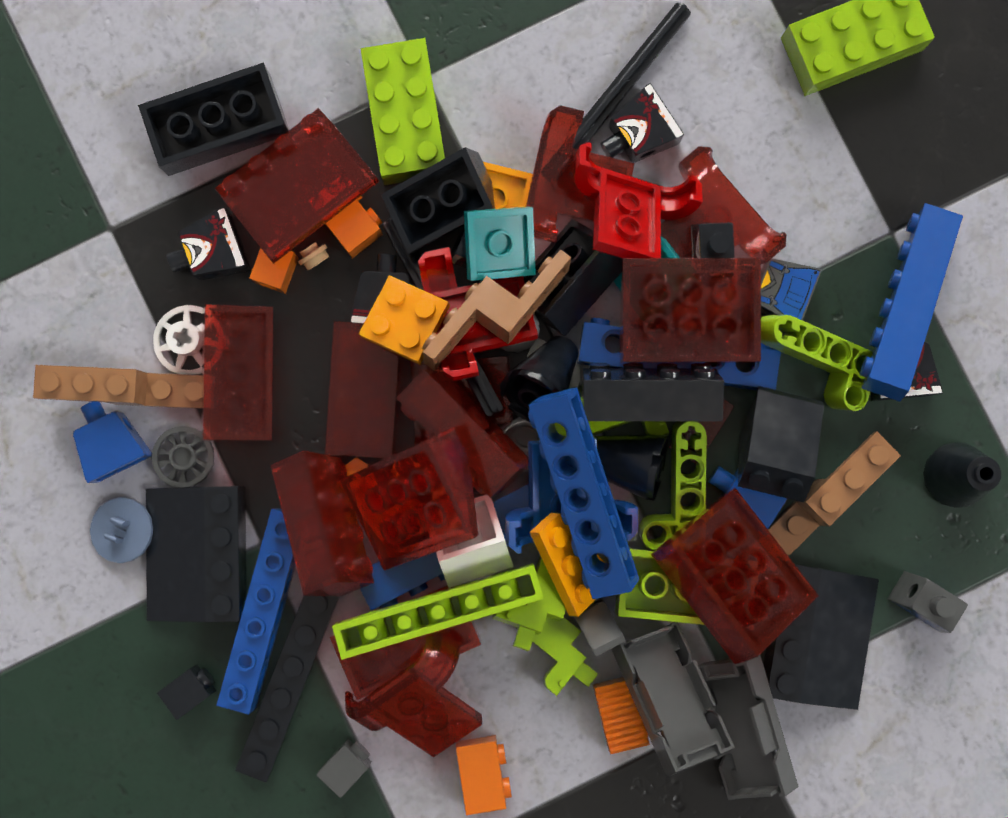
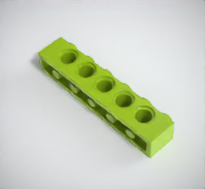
M532 563L345 619L332 625L341 660L536 602L544 599L534 564Z

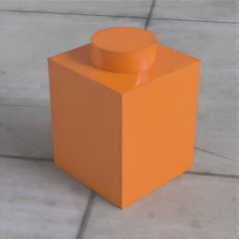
M274 240L273 244L262 242L249 279L255 284L286 294L299 258L291 251L292 246L277 240Z

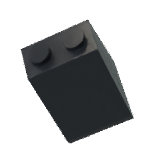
M758 386L739 435L738 487L804 503L816 474L824 402Z

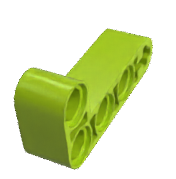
M766 315L758 320L755 332L756 337L762 344L830 373L824 391L825 402L830 408L858 411L865 407L870 391L861 388L865 377L860 376V371L866 356L871 357L872 351L791 315Z
M676 421L672 427L671 514L647 515L641 520L638 527L642 541L651 550H694L700 547L705 540L706 430L698 421ZM689 426L696 432V435L690 436V446L697 450L696 452L688 450V441L682 436V433L688 431ZM685 460H696V468L692 473H681V465ZM693 492L696 494V500L692 505L686 507L680 504L681 497L685 493ZM655 525L663 527L660 537L656 539L647 537V531L650 527ZM687 525L695 526L696 531L692 537L687 539L680 537L683 527Z

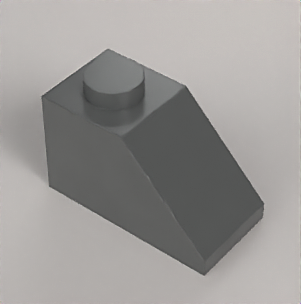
M603 599L595 600L579 617L574 616L595 657L626 641Z

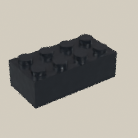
M264 62L138 105L158 166L168 176L291 135L271 75Z
M592 363L590 368H582V404L588 421H723L724 380L716 368H711V364L693 363L691 368H677V364L659 363L657 368H644V365L641 363H625L623 368H610V364Z

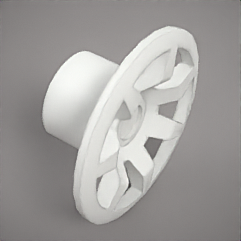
M194 305L179 306L167 312L159 320L153 335L154 351L159 361L168 370L181 375H198L208 371L218 362L224 349V332L218 319L206 309ZM184 312L183 321L172 325L167 323L174 315ZM190 312L201 313L208 319L195 326L192 324ZM212 323L217 330L218 342L203 338L202 333ZM164 327L167 329L166 344L160 346V335ZM202 347H217L213 358L208 363H205L200 349ZM172 350L177 353L176 366L169 363L162 352ZM187 356H193L201 366L193 370L181 369Z

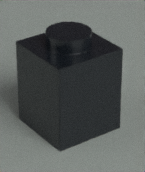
M195 665L157 694L175 719L178 720L216 692V689L213 687L215 681L208 670L205 668L200 669L198 665Z

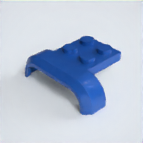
M593 436L594 441H595V444H596V447H597V438H595V437ZM540 440L528 441L529 506L514 509L505 515L506 544L517 554L522 553L523 545L534 543L530 535V531L550 513L561 514L562 505L558 493L556 494L551 487V472L548 463L543 460L540 454ZM565 456L567 464L577 468L576 461L570 456ZM576 489V493L581 499L588 500L587 494L583 490ZM614 499L626 539L630 541L638 532V507L630 502ZM586 521L589 529L599 532L593 522Z

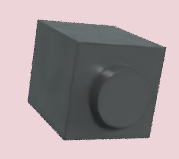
M347 739L320 768L316 775L341 798L368 770L372 762L368 758L370 753L359 742L355 741L353 744Z

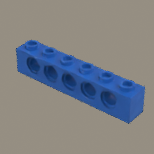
M591 318L590 322H584L582 325L577 364L590 366L592 363L610 364V368H623L625 363H641L644 365V368H657L659 363L677 364V368H691L693 363H704L703 354L705 351H712L718 357V364L715 368L723 378L724 386L757 391L758 386L776 390L781 352L772 350L771 347L761 342H752L751 347L739 345V339L720 337V342L707 340V335L702 333L688 332L687 337L674 335L675 330L657 327L655 332L642 330V325L635 323H623V327L610 326V320L602 318ZM611 336L617 337L622 343L621 351L618 353L609 352L605 347L606 338ZM647 341L652 344L654 348L652 357L644 358L638 353L637 346L639 342ZM673 346H680L685 350L686 359L684 362L678 363L671 358L670 350ZM740 355L745 356L750 361V369L747 373L739 371L736 367V358Z
M574 387L540 396L529 404V421L532 427L537 430L540 439V454L543 460L548 463L551 472V487L556 494L558 493L562 505L561 517L564 524L569 526L572 535V550L574 555L579 557L583 568L582 580L584 586L590 589L592 599L631 592L639 581V576L578 389ZM555 423H559L565 428L566 436L560 435L556 431ZM565 456L572 457L577 463V468L569 466ZM576 489L583 490L587 494L588 500L581 499L577 495ZM586 521L593 522L599 532L589 529ZM597 553L605 555L609 563L600 561Z
M279 508L271 509L216 706L248 715L257 708L309 516Z

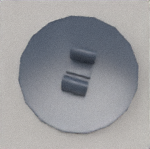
M119 497L108 500L98 508L92 518L90 527L92 544L98 554L108 561L116 563L134 561L145 553L151 543L153 535L152 518L145 506L135 499Z

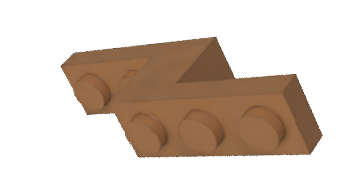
M562 250L554 258L547 257L538 270L540 275L533 283L528 281L522 287L517 297L488 276L480 284L474 283L467 291L464 298L466 301L459 309L453 308L443 322L445 326L438 334L432 333L423 344L424 364L435 371L476 321L509 344L567 274L570 268L571 257Z
M35 365L33 398L106 402L114 405L213 409L215 377L146 373L137 369Z
M873 432L826 479H816L813 482L804 503L794 501L770 525L762 540L755 539L748 548L770 571H774L819 526L830 527L901 455L878 432Z

